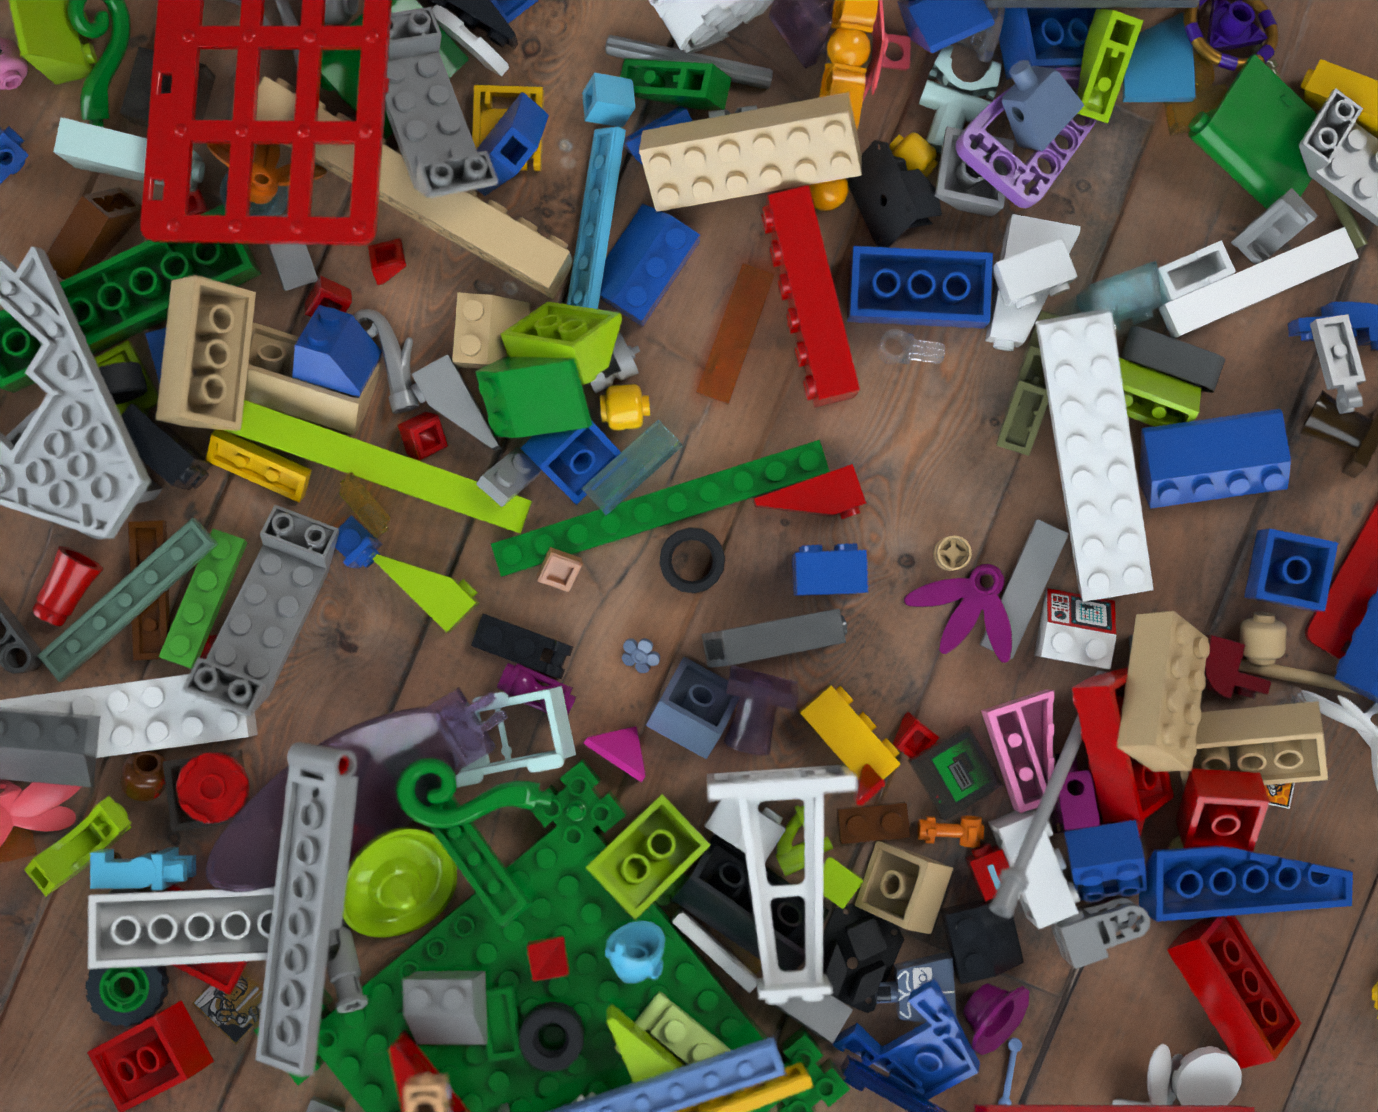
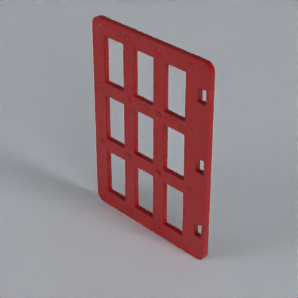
M158 0L140 230L143 236L153 242L311 245H367L371 243L377 233L386 93H389L387 69L392 0H364L363 26H324L326 0L302 1L301 26H263L265 0H241L239 26H202L204 0ZM201 49L238 50L232 120H195ZM261 50H299L294 121L256 120ZM323 50H361L356 121H318ZM163 75L172 76L171 93L161 94ZM193 143L231 144L225 216L188 215ZM254 144H292L287 216H249ZM316 144L355 145L350 217H311ZM154 181L164 182L163 200H153Z

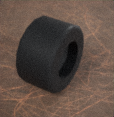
M549 1001L537 1005L528 1013L520 1029L519 1045L523 1056L532 1066L542 1071L556 1072L569 1067L577 1060L583 1048L585 1028L581 1017L574 1008L563 1002ZM548 1023L561 1025L566 1033L564 1045L555 1050L543 1047L538 1038L541 1027Z

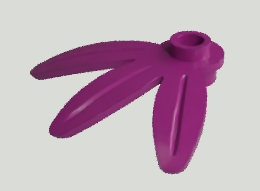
M981 564L972 571L970 578H952L935 581L915 589L904 597V603L912 607L939 606L964 598L944 629L939 651L942 654H947L961 644L973 629L981 611L984 610L986 632L996 656L1002 663L1010 660L1012 629L1006 609L998 596L1004 587V575L997 566ZM986 574L993 577V584L989 588L984 587L981 583L982 577Z

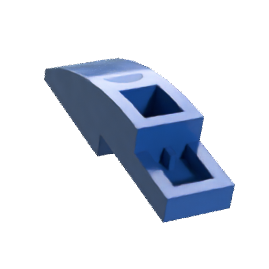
M1331 302L1321 307L1320 317L1297 318L1289 322V337L1301 336L1302 342L1314 341L1310 327L1311 322L1315 319L1348 314L1354 338H1358V346L1370 345L1371 351H1378V305L1362 302Z

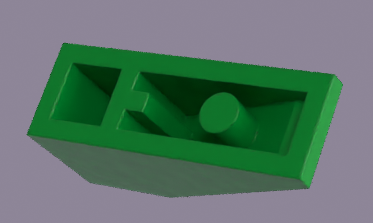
M625 58L620 76L633 81L634 97L691 109L713 111L725 109L732 79L713 63Z

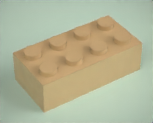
M1174 611L1136 615L1117 744L1119 749L1154 772L1192 770L1193 757H1195L1197 752V725L1201 720V694L1206 682L1204 675L1205 664L1210 652L1209 638Z

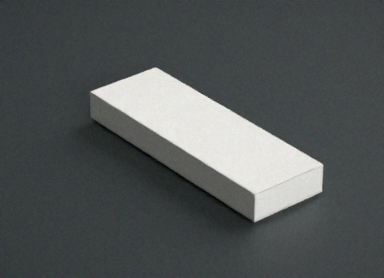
M679 908L672 916V923L746 991L751 993L757 986V976L683 908Z

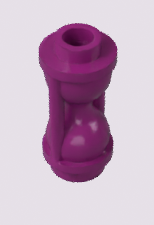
M508 663L497 685V688L504 691L508 697L562 686L568 715L576 700V696L571 695L573 687L560 683L519 663L516 666ZM536 679L539 680V681H541V682H543V683L548 684V686H542V685H540V684L536 681ZM540 699V703L536 701L524 703L548 714L545 699Z

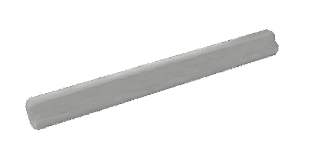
M609 35L606 41L605 52L609 56L623 59L713 63L732 78L731 82L763 89H769L771 86L773 71L768 68L699 53L687 54L685 50L681 51L680 49L615 35Z

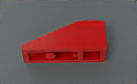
M851 464L754 498L753 503L757 508L830 517L839 514L841 520L860 514L859 507L865 505L866 500L854 466Z

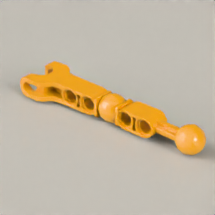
M834 0L831 28L837 30L830 36L827 43V56L831 63H825L819 98L849 92L856 130L860 121L865 90V73L867 68H861V66L867 61L871 52L870 40L866 33L873 32L879 0ZM845 178L809 185L814 207L821 211H832L845 202L849 192L848 182Z

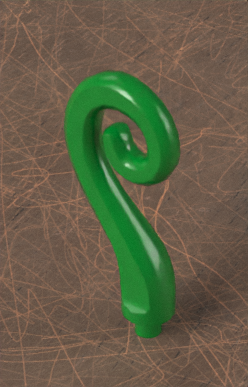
M68 0V18L75 31L91 39H96L107 32L109 15L106 11H97L94 15V21L90 23L84 15V7L88 0ZM102 0L110 13L111 35L103 54L86 77L80 97L82 120H89V124L103 128V119L110 118L109 86L123 60L130 39V15L124 0Z
M423 758L408 764L401 772L396 784V795L402 810L414 821L433 828H452L464 825L502 807H516L533 811L536 804L550 807L552 798L551 792L539 790L540 783L516 780L498 784L456 808L448 810L430 808L422 804L415 794L416 782L421 776L433 773L441 779L440 788L427 792V800L431 803L441 804L447 802L452 798L457 788L456 775L453 769L444 761L436 758Z

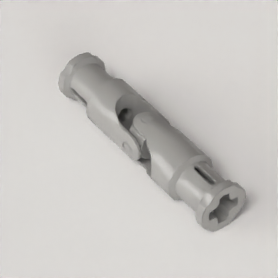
M342 916L341 928L330 929L326 967L330 983L334 984L337 994V1012L348 1013L365 1007L368 1002L366 995H363L359 977L362 973L351 929Z

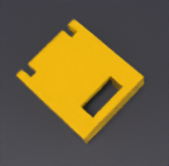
M474 85L472 139L476 149L508 110L492 109L493 97H518L523 92L543 109V87ZM543 134L537 150L529 158L534 159V171H541ZM528 161L520 171H528Z

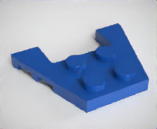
M934 978L910 991L908 1002L927 1022L884 1046L880 1045L860 1024L856 1023L840 1032L832 1044L842 1052L846 1048L861 1057V1063L864 1065L874 1064L888 1072L890 1080L925 1100H929L977 1074L980 1067L978 1057L938 982Z

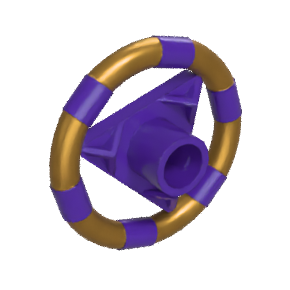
M1200 0L1197 8H1185L1183 16L1184 30L1191 45L1202 57L1217 67L1230 71H1241L1248 58H1237L1220 53L1219 51L1259 45L1264 41V46L1255 55L1264 63L1274 55L1278 44L1277 23L1271 10L1262 0H1235L1236 2L1232 4L1227 0H1212L1207 41L1204 39L1196 19L1198 9L1207 0ZM1255 14L1258 16L1264 32L1252 23Z

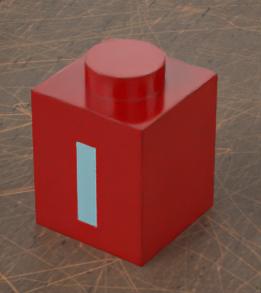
M991 843L980 845V847L973 848L971 850L973 855L965 857L980 896L985 901L993 899L1001 883L999 876L1002 870L1010 867L1002 848L998 845L992 847Z

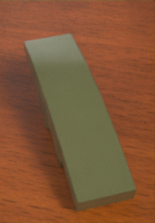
M1041 309L1036 321L1062 316ZM1036 322L1029 338L996 442V446L1028 456L1048 405Z

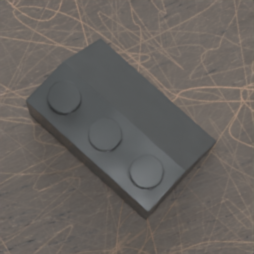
M0 707V779L94 787L100 716Z

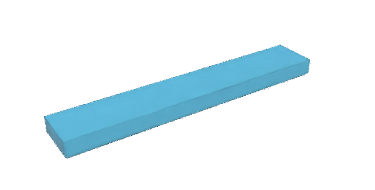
M619 127L594 130L567 305L598 309L626 133L625 129Z

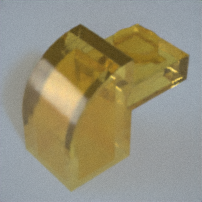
M1193 54L1195 72V99L1193 102H1163L1170 136L1188 133L1190 131L1188 127L1190 121L1201 111L1207 113L1215 109L1227 92L1226 84L1212 86L1215 80L1213 64L1200 54Z

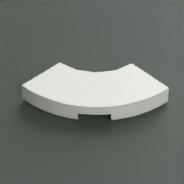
M435 5L432 8L437 24L449 37L466 48L487 69L501 77L509 69V64L481 37L477 38L464 26V22L442 6Z

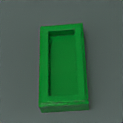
M514 983L486 987L487 1044L485 1048L487 1061L523 1057L519 1045L520 1024Z

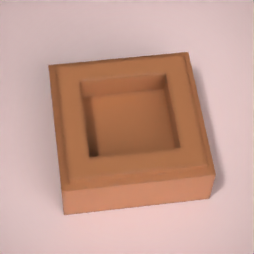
M550 547L536 575L537 581L569 592L583 565L582 558Z

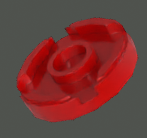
M207 752L192 758L181 769L176 782V791H178L180 799L179 803L191 818L203 823L222 822L235 816L244 807L249 795V779L244 767L234 757L222 752Z

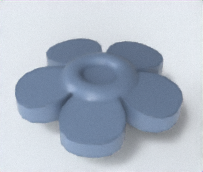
M630 638L623 644L626 652L622 655V661L627 666H633L636 663L635 669L640 673H647L651 666L658 665L661 657L658 652L651 651L654 645L649 639L643 638L638 644L636 640Z

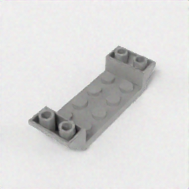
M431 7L391 13L387 69L389 93H386L385 111L412 184L416 190L428 198L497 185L498 183L487 151L477 152L439 54L442 34Z
M1335 88L1331 91L1299 144V148L1308 175L1378 226V139L1356 123L1363 108Z
M274 505L260 533L263 545L206 660L198 657L183 687L184 692L249 717L270 696L328 575L339 535L338 528Z

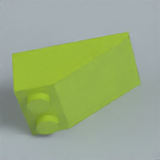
M8 0L20 53L23 58L55 85L83 79L88 76L94 67L93 64L97 62L96 52L92 43H88L87 37L80 35L73 29L67 13L68 0ZM84 11L85 18L88 21L87 15Z
M661 794L586 869L627 913L636 920L711 845L670 801Z

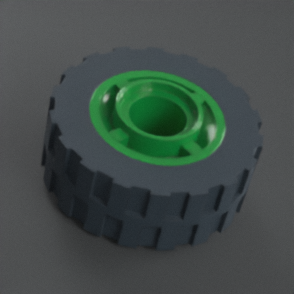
M166 966L91 968L88 973V981L85 984V989H87L86 999L91 1004V1010L100 1016L99 1019L104 1022L108 1021L114 1026L124 1025L126 1027L143 1022L163 1005V1000L168 994L167 984L169 983V976L166 975ZM123 977L133 980L135 984L133 994H126L122 991L120 982Z

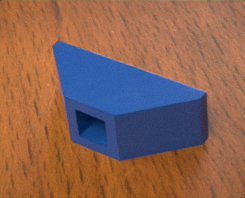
M523 92L520 93L476 149L477 152L487 151L498 179L497 185L476 189L484 196L516 176L539 146L549 114Z

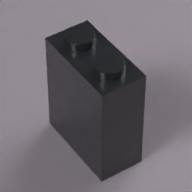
M131 403L122 413L121 418L140 459L173 487L190 491L192 487L196 489L205 482L209 476L207 470L212 464L207 462L201 454L167 424L156 420V415L152 411Z

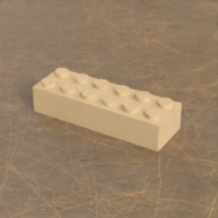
M849 92L643 130L639 153L656 212L862 175V155Z

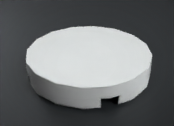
M1213 1046L1197 1048L1185 1055L1180 1061L1182 1065L1178 1071L1174 1070L1172 1075V1090L1181 1105H1228L1237 1095L1242 1080L1241 1069L1233 1056L1227 1051H1221L1218 1047Z

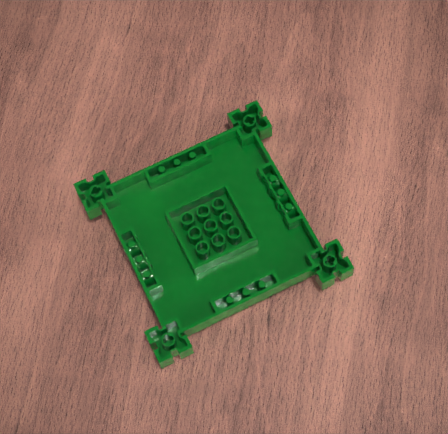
M584 758L561 776L560 780L565 785L563 789L558 792L551 784L544 790L552 793L550 807L536 804L534 811L531 810L544 827L554 821L556 826L506 866V869L532 903L529 908L509 925L501 927L477 893L474 892L361 986L362 993L366 995L368 1002L365 1007L348 1013H339L336 1007L329 1011L327 1006L334 999L323 987L314 1072L325 1062L365 1112H402L389 1048L403 1030H406L415 1041L404 1017L403 979L416 971H485L486 987L514 983L520 1029L531 1010L537 1005L549 1001L563 1002L574 1008L582 1019L585 1028L583 1048L576 1061L569 1067L556 1072L542 1071L532 1066L524 1056L488 1062L485 1045L417 1044L439 1073L447 1074L448 1084L470 1112H498L501 1104L508 1103L510 1112H548L572 1104L580 1094L586 1097L592 1091L595 1095H599L634 1083L622 1055L614 1048L617 1043L607 1023V1008L612 1004L635 1022L658 992L667 996L671 1002L681 1008L730 1050L768 1038L680 929L672 923L671 918L656 901L634 920L586 869L609 845L596 826L598 825L605 833L626 816L627 810L610 790L601 796L595 789L601 778ZM635 921L652 922L662 929L665 936L664 952L661 958L663 962L662 972L657 979L648 977L637 983H625L617 976L610 959L605 956L607 940L613 932L628 923ZM564 936L570 969L569 974L533 981L527 949L528 942ZM548 1023L541 1027L538 1038L543 1047L555 1050L564 1045L566 1033L561 1025ZM259 1026L254 1030L257 1036L259 1033ZM802 1026L782 1043L784 1055L780 1052L779 1054L784 1068L799 1062L802 1063L810 1076L813 1087L748 1112H768L775 1105H777L778 1112H816L814 1105L820 1100H823L830 1107L847 1093L850 1087L845 1076L830 1058L823 1064H820L818 1060L823 1057L821 1047ZM648 1029L646 1030V1032H647L649 1035H651L654 1039H656L660 1044H662L665 1048H667L670 1052H672L676 1057H678V1058H679L681 1061H683L686 1065H689V1064H687L683 1059H681L678 1055H676L672 1050H670L667 1046H665L661 1041H659L656 1037H654V1036L650 1033V1030H648ZM287 1072L298 1086L309 1077H301Z

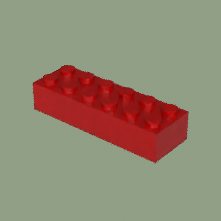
M806 185L769 194L766 206L762 207L761 221L764 233H771L772 236L770 241L771 247H769L770 258L773 267L779 266L781 274H779L777 284L781 300H788L789 308L787 309L786 321L790 334L796 333L798 342H796V347H794V353L798 367L804 366L806 376L802 384L806 400H813L814 408L855 398L860 391V386L810 187Z

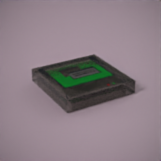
M968 725L963 726L908 760L943 821H946L1003 786Z

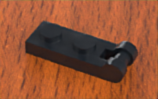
M484 613L471 644L472 647L562 679L565 669L562 668L567 656H571L574 648L566 643ZM544 648L554 651L550 663L540 660Z

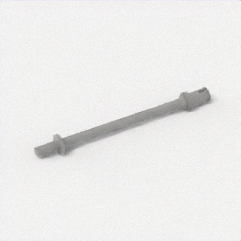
M1096 671L1095 676L1106 672ZM1078 715L1012 867L1003 869L999 876L1001 883L993 902L990 904V909L1002 917H1012L1021 891H1025L1029 885V880L1025 874L1082 742L1081 725Z

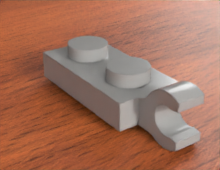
M1349 315L1315 319L1310 323L1327 390L1337 389L1336 405L1339 414L1355 411L1354 408L1363 406L1362 396L1357 385L1362 384L1366 379Z

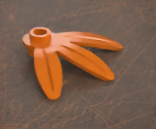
M206 144L209 151L229 167L231 144ZM258 144L255 149L250 201L253 203L266 204L277 194L278 186L290 185L291 164L276 168L280 158L279 144ZM315 164L314 180H318L324 177L327 171L322 166Z

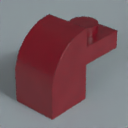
M1205 635L1209 638L1210 646L1204 671L1205 688L1216 696L1231 699L1234 687H1236L1234 694L1255 699L1256 693L1268 695L1272 681L1238 672L1245 644L1213 635Z

